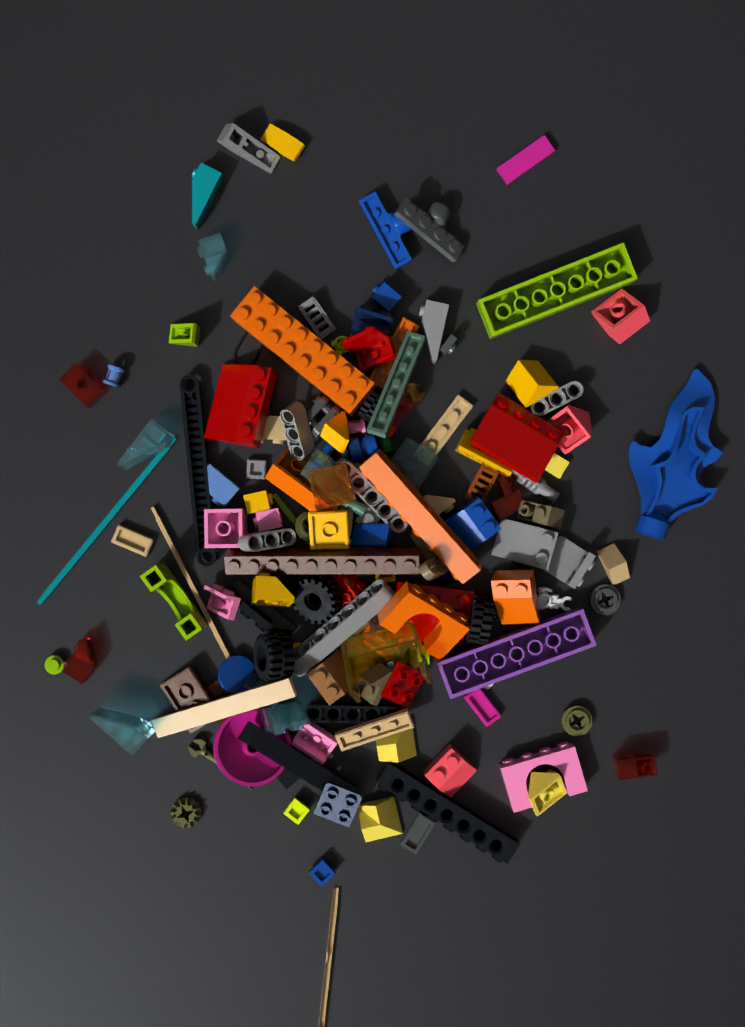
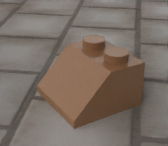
M339 648L307 672V676L329 706L345 695L361 680Z

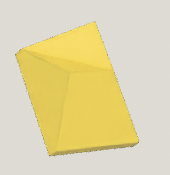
M413 728L376 740L379 761L399 763L417 756Z
M551 769L545 773L531 772L528 799L535 815L538 817L567 794L561 776Z
M394 796L359 805L358 814L365 842L403 834Z

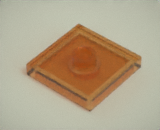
M346 462L307 472L317 510L356 501Z

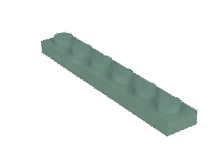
M407 331L368 424L367 433L383 438L387 437L426 341V336Z

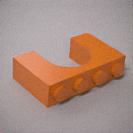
M406 581L378 612L379 625L395 634L414 615L426 613L439 619L437 626L428 634L423 642L425 652L441 661L470 630L468 617L462 612L455 611L449 604L440 602L433 594H427L422 591L418 585H413Z

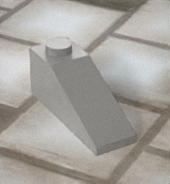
M234 123L226 124L217 139L218 143L268 173L273 172L281 157Z
M426 300L425 305L421 304L419 316H422L421 322L431 362L436 364L449 304Z

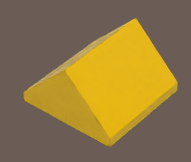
M518 360L505 380L525 408L559 388L540 362L535 360Z

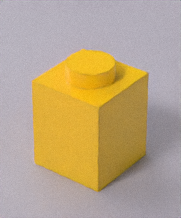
M268 490L243 495L247 514L272 509L271 505L274 504L272 493L268 494Z

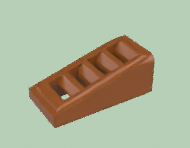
M481 464L464 499L469 500L473 496L470 494L474 492L482 496L480 499L484 502L499 472ZM484 471L492 475V477L490 479L482 475L481 473ZM480 478L488 482V485L486 486L478 482V479ZM477 485L485 489L484 493L475 489L474 486Z

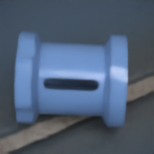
M108 364L109 369L102 383L119 388L120 385L118 383L121 374L124 373V369Z

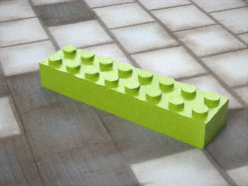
M623 242L479 299L476 305L490 339H493L630 285L638 278Z

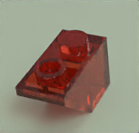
M89 637L83 640L80 639L74 647L76 650L74 655L69 656L64 663L65 669L63 673L81 684L87 682L97 666L92 641Z
M623 754L612 756L614 775L618 780L658 775L655 755Z

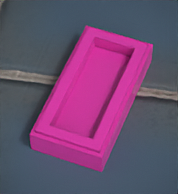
M481 688L463 696L486 727L502 716Z

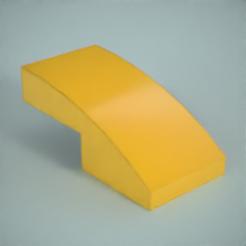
M269 124L260 139L263 144L277 150L280 155L294 162L305 147L298 139L272 124Z

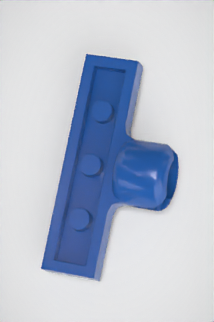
M376 191L359 200L394 268L397 270L413 261L402 241V235L411 230V228L394 215L395 212L387 213Z

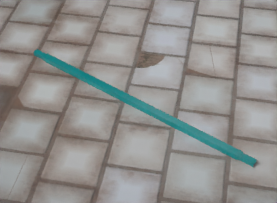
M172 437L48 586L37 601L39 605H42L47 597L51 595L167 454L172 445L177 441L175 437Z

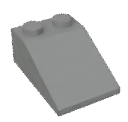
M502 518L500 522L502 529L497 533L491 555L548 571L558 532Z

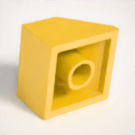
M259 573V576H255L252 581L251 605L290 607L295 601V597L277 577L271 576L270 573Z

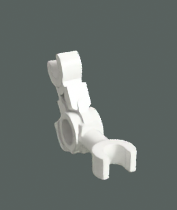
M537 588L539 592L537 594L539 610L546 608L559 609L560 607L562 610L570 611V608L564 606V601H572L571 597L563 596L559 598V595H549L547 593L553 592L550 588Z

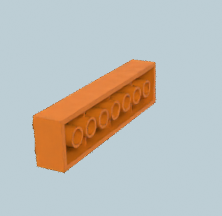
M255 286L230 315L238 325L350 416H353L376 387L372 380Z

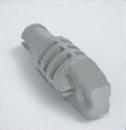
M515 470L512 471V474L517 477L516 481L533 493H540L552 503L558 498L560 493L548 486L543 478L540 477L539 481L535 483Z

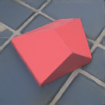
M567 405L547 420V422L565 432L558 445L565 455L593 436L589 412L574 406Z

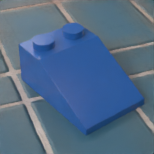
M476 495L443 518L469 550L486 541L502 529L481 499Z

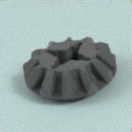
M608 584L598 585V587L592 590L589 597L591 607L601 615L614 613L619 608L621 602L618 590ZM602 593L606 597L610 596V599L607 600V605L599 602L602 599Z

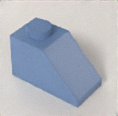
M209 464L207 472L209 494L213 497L211 500L219 507L221 505L227 506L241 488L214 465Z

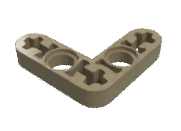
M411 530L409 532L410 537L417 547H421V552L427 559L418 567L421 575L430 581L442 577L449 572L450 569L439 562L438 556L434 551L428 550L425 545L426 542L421 537H417Z

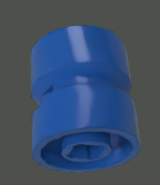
M366 433L362 435V438L357 436L349 438L348 446L354 463L363 461L366 456L369 458L378 450L373 434Z

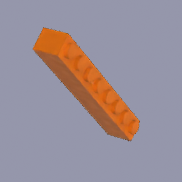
M380 448L360 465L359 468L362 476L374 484L373 487L379 494L385 496L388 505L393 509L395 508L400 513V518L412 527L414 534L426 542L425 545L428 550L434 551L438 556L439 562L450 569L451 575L455 580H459L464 584L481 570L482 563Z

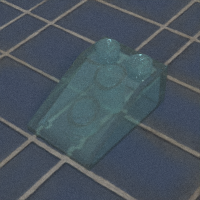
M101 707L89 716L95 724L132 756L155 732L153 725L146 719L143 720L139 717Z

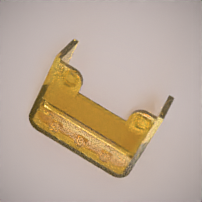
M405 622L395 634L386 628H380L350 636L341 644L348 691L357 703L361 702L358 684L366 682L360 675L370 669V666L380 662L383 663L406 657L408 664L412 668H420L421 675L427 684H432L424 648L417 628L411 622Z

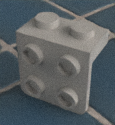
M558 536L549 569L545 571L575 589L576 586L580 587L583 583L586 571H590L594 566L596 556L583 550L565 537Z

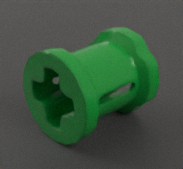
M391 431L388 432L386 438L374 436L383 453L396 450L391 441Z

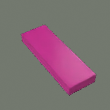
M543 135L496 170L508 186L552 155L555 149L546 136Z

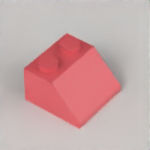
M622 288L591 311L606 333L618 344L624 342L650 322L645 305Z
M450 743L423 770L424 776L437 789L450 798L477 771Z

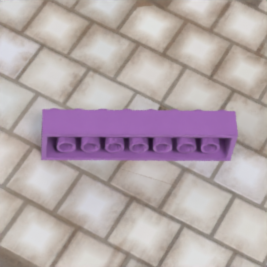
M577 607L542 620L540 624H531L490 639L487 645L477 644L444 656L441 661L436 659L448 695L450 699L597 645L584 609Z

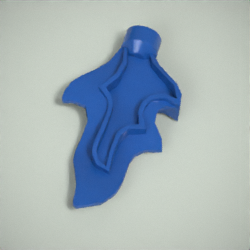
M694 369L691 372L686 385L671 402L659 440L651 447L639 445L635 441L629 445L628 460L641 496V515L639 516L635 531L660 540H665L669 524L673 519L683 512L704 505L713 498L718 489L706 487L700 480L704 467L718 460L723 452L714 447L708 437L714 411L715 395L711 382L698 369Z

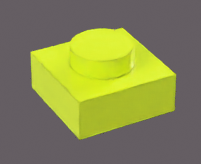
M294 797L283 814L299 825L310 811V807L297 797Z

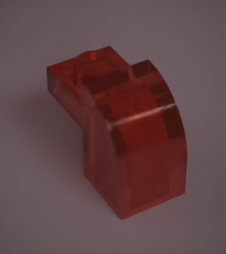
M505 475L496 478L503 496L489 502L497 520L513 514L521 503L520 490L512 492L513 484L510 478H506Z

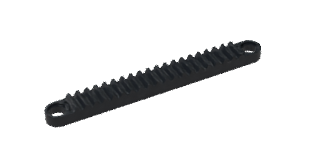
M188 374L180 380V395L196 555L200 565L209 567L217 560V548H205L204 509H213L212 496L209 494L207 442L204 438V412L200 382L197 377ZM188 379L195 381V387L192 390L185 388V382ZM206 551L212 554V560L209 563L202 560V554Z

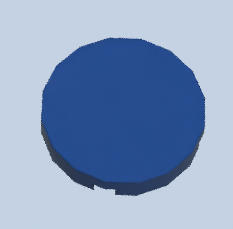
M231 656L225 659L219 667L218 681L221 687L228 693L235 694L251 689L255 683L256 669L253 663L246 657Z

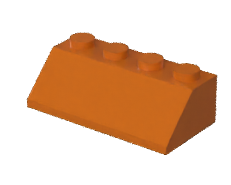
M289 447L273 463L265 476L268 481L309 511L337 510L340 504L329 499L332 489H336L347 496L352 490L344 481L307 455L302 460L294 459L291 456Z

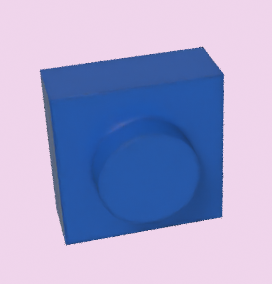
M322 858L309 870V874L322 887L336 874V871Z

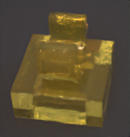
M413 382L407 385L402 397L407 408L421 401L422 397L425 396V393L420 394L417 389L421 386L420 384H414Z

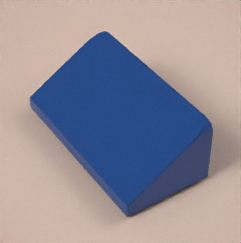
M355 524L351 547H387L393 536L390 525Z

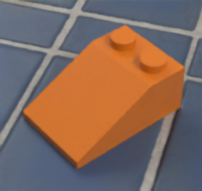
M534 570L495 571L491 579V587L501 624H540Z

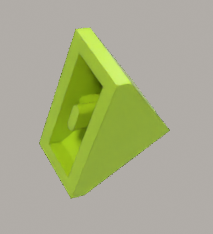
M196 323L171 324L169 343L199 347L201 328Z

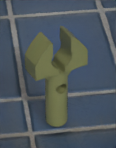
M194 738L192 741L199 744L200 749H195L189 745L190 755L194 758L198 755H203L216 764L214 753L206 748L207 740L204 738Z

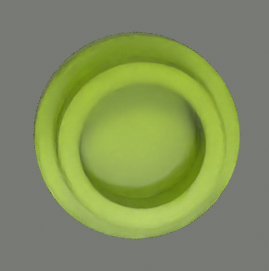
M58 655L48 657L45 661L46 671L53 675L59 674L64 669V660Z

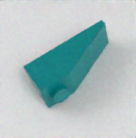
M200 163L199 167H195L192 173V224L196 229H199L224 180L221 172L203 163Z

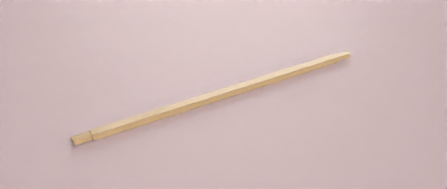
M153 506L151 510L156 518V522L227 659L231 655L161 517Z
M338 887L334 888L318 1027H324L338 907Z

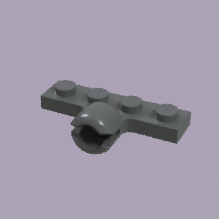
M405 197L394 215L451 262H455L465 245L446 230V224L451 217V211L448 206L441 202H434L430 205L427 212H424Z

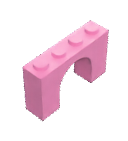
M569 742L559 743L558 747L542 748L538 753L534 754L531 752L521 755V758H507L502 761L503 763L499 764L514 813L532 808L528 799L526 780L530 771L538 765L549 764L558 768L569 796L588 791L576 748Z

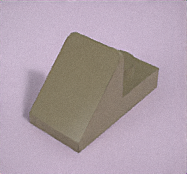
M380 662L362 673L360 677L367 683L360 696L370 704L377 706L382 697L381 693L393 670Z

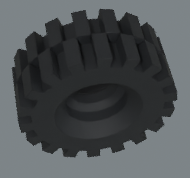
M308 574L294 586V590L291 593L295 597L293 602L296 604L293 607L294 610L298 609V615L300 617L303 615L305 617L304 620L307 622L311 620L312 624L316 622L322 624L324 621L326 623L342 607L343 597H340L342 590L337 589L339 586L337 582L335 584L332 582L334 578L331 576L326 578L327 574ZM311 593L320 597L321 605L313 601Z
M473 595L472 609L468 621L470 630L466 635L467 642L488 644L494 613V600L492 596Z

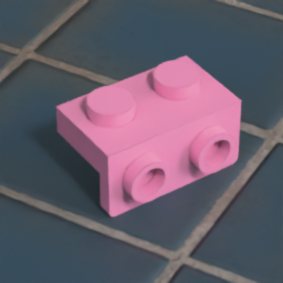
M205 585L204 589L211 592L206 609L234 621L241 598L235 596L234 591L223 589L224 587L221 585Z
M306 720L296 733L291 744L323 765L338 742L334 735L316 723Z

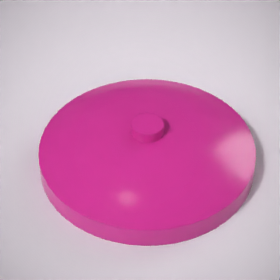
M262 708L227 717L219 726L214 738L213 752L218 768L229 780L243 786L264 785L274 780L284 770L282 766L238 739L248 721L291 747L290 735L285 724L274 713Z

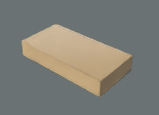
M118 524L111 542L148 557L155 539Z

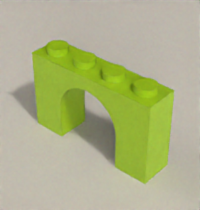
M164 562L154 565L140 575V578L150 592L157 591L171 606L178 619V623L175 626L186 641L208 625V622Z

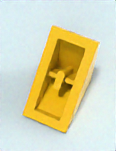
M341 411L325 422L320 434L325 441L340 453L345 452L349 443L345 411Z

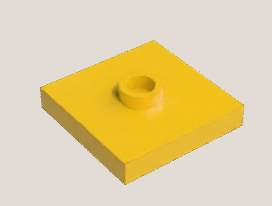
M348 510L308 512L310 550L350 548Z

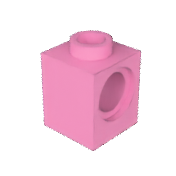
M280 508L256 512V517H253L254 526L259 528V532L283 527Z

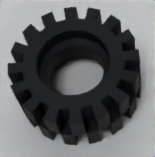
M378 385L357 413L368 422L371 420L383 391Z

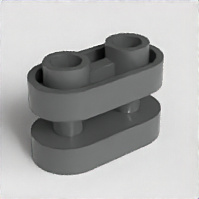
M318 395L312 402L314 406L309 411L305 410L309 425L313 428L311 433L316 439L320 436L325 422L342 411L337 405L330 408L327 405L330 399L326 395L322 397ZM321 411L325 412V417L318 423L315 418Z

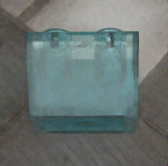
M301 701L260 708L263 729L266 732H270L271 735L286 733L285 729L288 728L289 731L305 729L304 725L310 724Z

